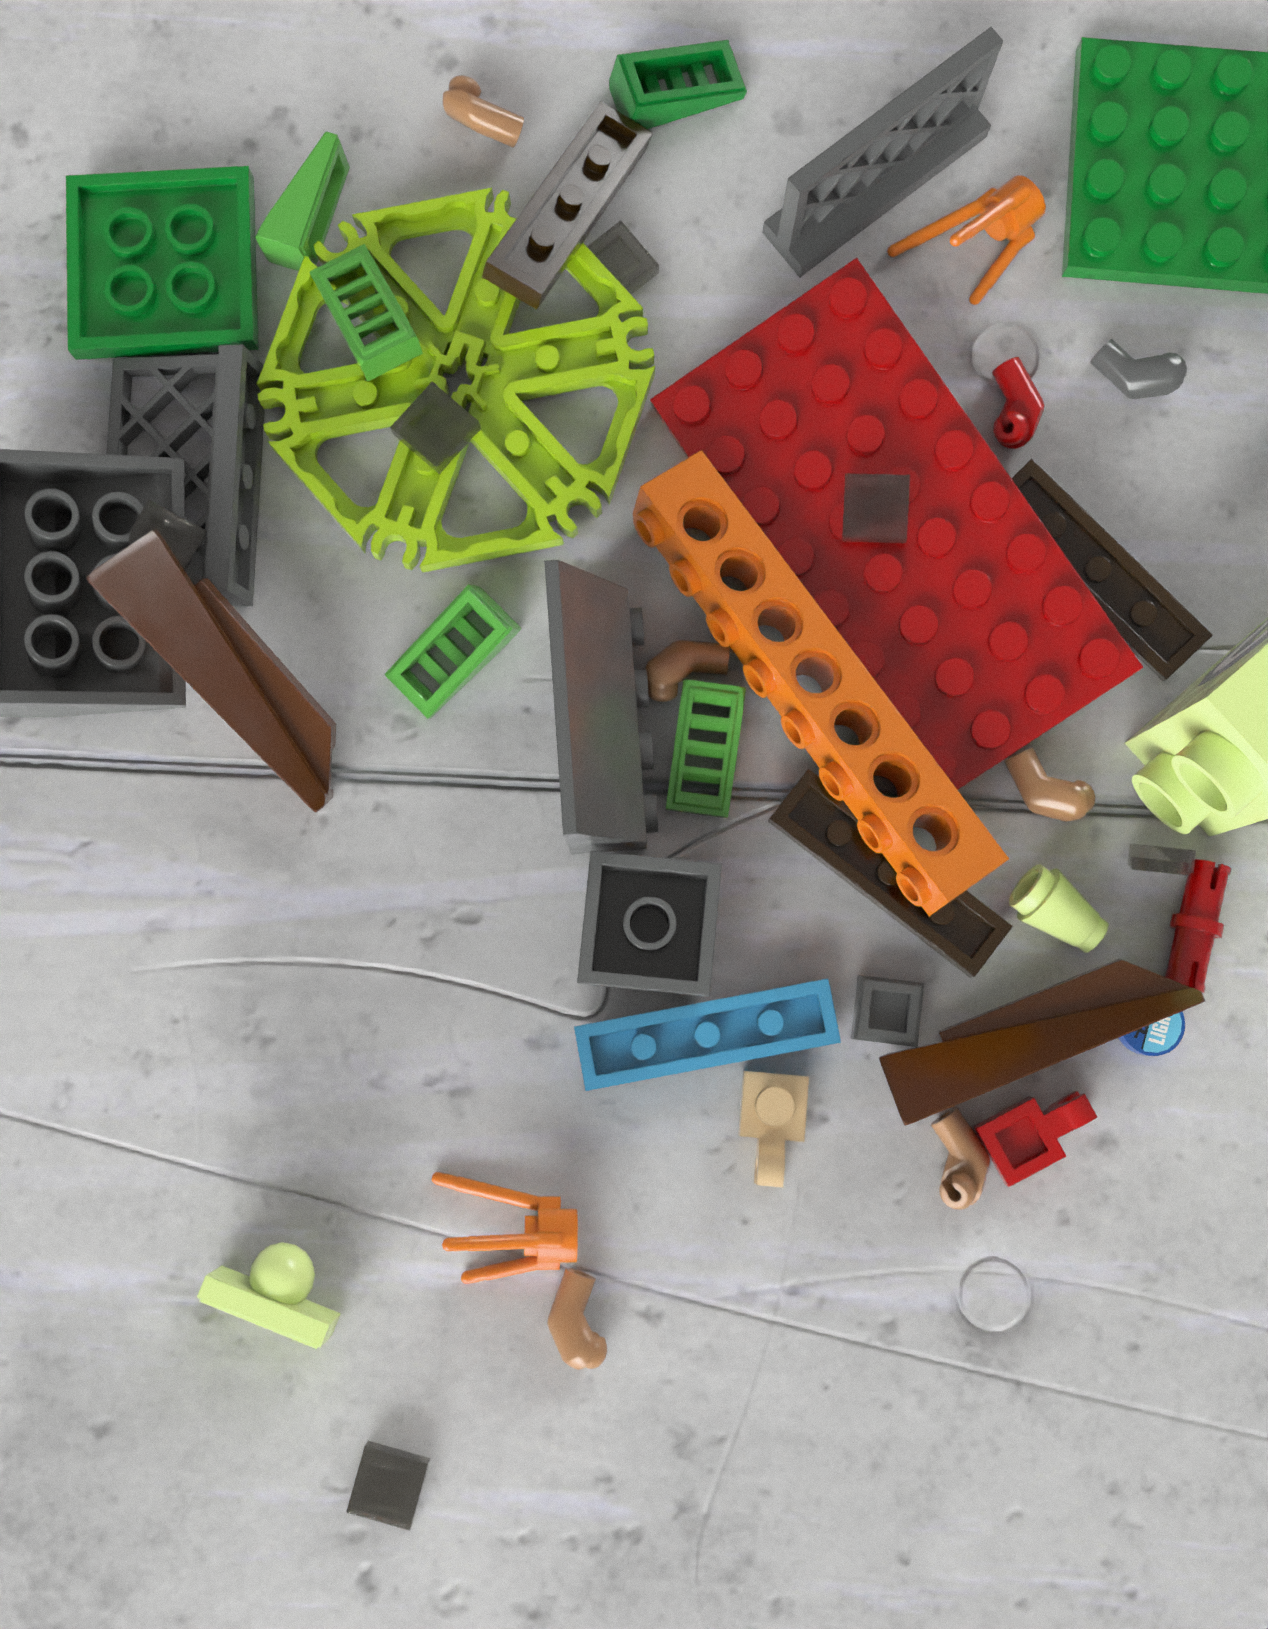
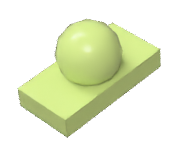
M284 1242L269 1245L259 1252L252 1263L250 1276L223 1265L208 1273L197 1295L200 1302L315 1349L321 1348L333 1335L341 1315L339 1312L306 1299L313 1288L315 1278L313 1262L303 1249L295 1244Z

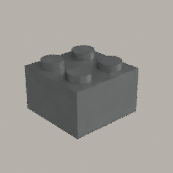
M590 851L577 983L683 995L710 996L722 864Z

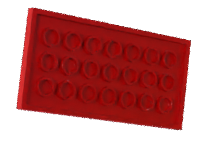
M857 257L650 399L652 407L687 458L701 450L957 790L1144 668Z

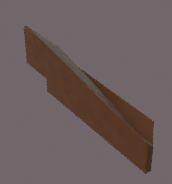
M157 530L150 531L94 569L86 577L88 582L312 811L317 813L333 798V789H330L332 751L336 744V723L208 578L202 579L193 585L172 550Z
M1117 959L938 1031L942 1042L887 1053L880 1056L879 1060L902 1122L906 1126L1205 1002V998L1202 992L1122 959Z

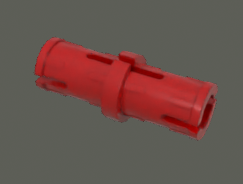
M1190 859L1179 913L1172 914L1169 927L1175 929L1164 977L1205 993L1206 986L1204 985L1214 939L1222 938L1224 924L1218 921L1228 876L1231 874L1232 868L1224 864H1218V867H1215L1216 862Z

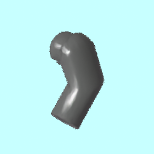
M1110 339L1090 361L1097 370L1130 399L1168 395L1180 388L1187 373L1186 362L1176 353L1168 352L1162 355L1134 359L1113 339Z

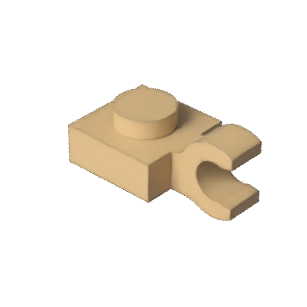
M743 1071L738 1136L757 1138L754 1183L756 1185L783 1187L785 1140L805 1142L809 1076Z

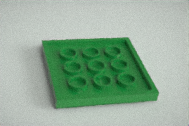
M1081 38L1075 55L1062 277L1268 294V52Z

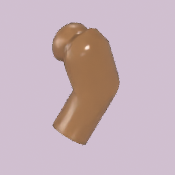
M464 75L452 78L449 82V91L443 93L442 104L446 114L475 132L514 148L523 127L524 117L479 98L481 88L474 79Z
M689 640L672 642L647 662L645 669L647 670L648 696L652 700L660 702L673 700L678 694V683L683 681L691 672L727 675L730 646L723 647L719 643Z
M1033 747L1004 761L1026 806L1034 814L1068 822L1083 818L1093 808L1095 793L1092 787L1081 780L1071 782L1048 777Z
M955 1107L934 1120L931 1126L949 1151L939 1187L940 1197L948 1207L962 1210L979 1200L984 1189L990 1165V1156L958 1107Z
M566 1267L548 1316L547 1326L562 1360L567 1365L577 1370L583 1368L595 1369L606 1358L607 1344L604 1337H600L598 1333L591 1330L583 1314L596 1278L580 1270Z

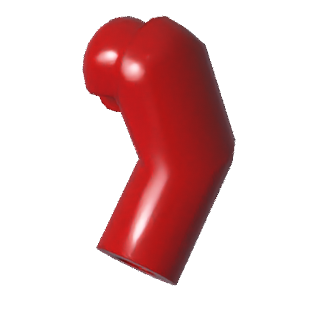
M1014 357L1000 364L992 372L1006 398L1001 413L994 422L993 432L998 442L1008 449L1020 448L1033 438L1045 406L1019 357Z

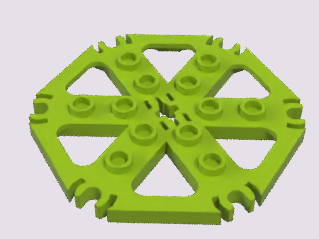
M492 187L352 214L355 225L365 232L366 236L359 238L357 230L350 223L341 221L338 224L341 236L348 243L343 251L339 253L330 252L319 240L313 245L319 262L323 265L365 244L418 337L423 354L370 381H367L358 363L304 373L300 368V359L317 313L321 306L325 304L309 273L318 266L312 263L309 257L304 256L257 381V385L261 390L257 394L258 400L263 409H273L275 407L285 409V414L279 421L263 424L264 432L268 438L275 440L267 441L274 452L364 553H366L368 540L373 532L376 531L371 540V552L374 558L382 561L387 546L392 542L401 541L406 544L402 563L406 569L413 570L421 557L420 547H426L425 557L419 566L422 573L564 545L563 538L554 532L549 524L553 521H557L558 527L564 535L572 539L577 536L578 528L574 521L568 517V512L572 507L582 505L587 507L596 518L602 514L599 497L589 488H593L603 495L610 506L655 376L653 348L634 350L628 346V342L632 338L648 335L647 318L643 317V307L584 243H582L565 269L595 300L599 308L597 316L509 334L521 300L484 279L482 275L487 259L517 218L507 214L510 210L511 200L509 191L501 190L496 196L494 212H488V208L494 200ZM452 230H462L467 232L473 239L444 316L392 259L391 251L402 240ZM361 266L330 282L333 290L365 275V272ZM370 286L341 302L350 306L375 293V290ZM380 305L359 316V319L365 322L384 312L385 309L383 305ZM391 323L373 334L378 339L396 329ZM465 358L466 372L472 384H460L457 391L452 393L450 399L448 383L443 374H454L458 366H462ZM487 358L485 366L481 367L483 359ZM603 386L615 393L618 405L599 457L589 464H578L522 401ZM469 402L471 403V406L466 417L463 415ZM405 424L378 501L373 506L361 507L356 505L318 463V449L328 439ZM471 442L526 503L527 516L520 525L513 528L456 538L445 532L442 526V519L469 443Z

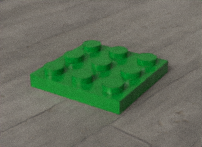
M249 166L66 175L68 351L76 360L219 352L220 345H244L248 350H259L254 177Z

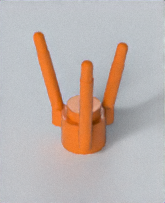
M1022 175L1014 176L998 190L990 188L977 200L890 245L887 249L888 256L896 257L980 214L950 237V244L955 247L959 246L982 230H985L991 238L997 241H1003L1008 238L1009 243L970 295V303L977 305L994 286L1017 253L1035 238L1031 225L1045 214L1046 205L1044 197L1039 188L1030 179Z
M435 1172L432 1175L431 1180L436 1185L538 1211V1215H525L524 1234L479 1235L444 1239L442 1247L445 1251L524 1249V1256H529L465 1271L461 1274V1281L463 1283L470 1284L484 1280L488 1281L535 1270H560V1263H577V1209H561V1196H535L442 1172Z

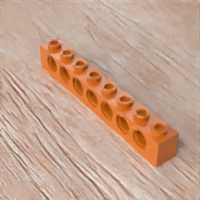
M703 451L697 452L641 485L632 514L633 523L638 535L648 547H656L668 562L671 578L679 591L686 597L693 596L706 614L707 626L715 640L723 647L730 646L744 665V676L752 690L762 698L767 697L781 715V725L788 739L797 748H805L820 768V780L828 793L838 801L843 800L858 820L857 828L864 842L874 852L882 853L897 872L896 881L903 895L913 905L922 906L930 917L1008 861V856ZM689 528L700 529L709 536L710 540L699 541L693 539L685 530ZM735 577L745 584L747 590H733L727 587L721 578ZM771 626L776 628L782 634L784 641L775 642L767 639L762 635L758 627ZM806 675L812 677L818 682L822 692L811 693L806 691L799 685L796 676ZM843 725L852 729L858 736L860 745H850L843 742L837 736L834 726ZM873 776H882L889 779L896 787L897 798L887 797L880 793L874 784ZM913 827L923 828L933 836L936 851L926 850L916 842L913 836Z

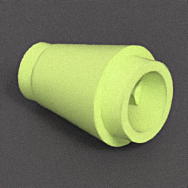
M1041 864L1034 866L1020 879L1009 898V905L1018 911V920L1073 947H1077L1084 953L1090 952L1102 941L1109 927L1108 922L1100 917L1099 913L1057 868L1049 871Z

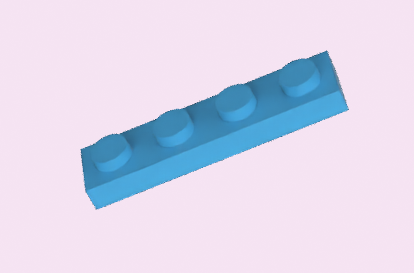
M829 979L574 1026L585 1091L841 1043Z

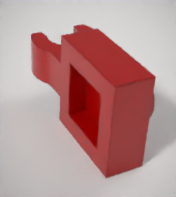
M1074 1091L1055 1101L1044 1111H1041L1034 1097L1028 1096L973 1127L988 1151L1004 1184L1011 1187L1067 1157L1057 1138L1096 1119L1097 1115L1084 1093L1080 1095L1078 1091Z

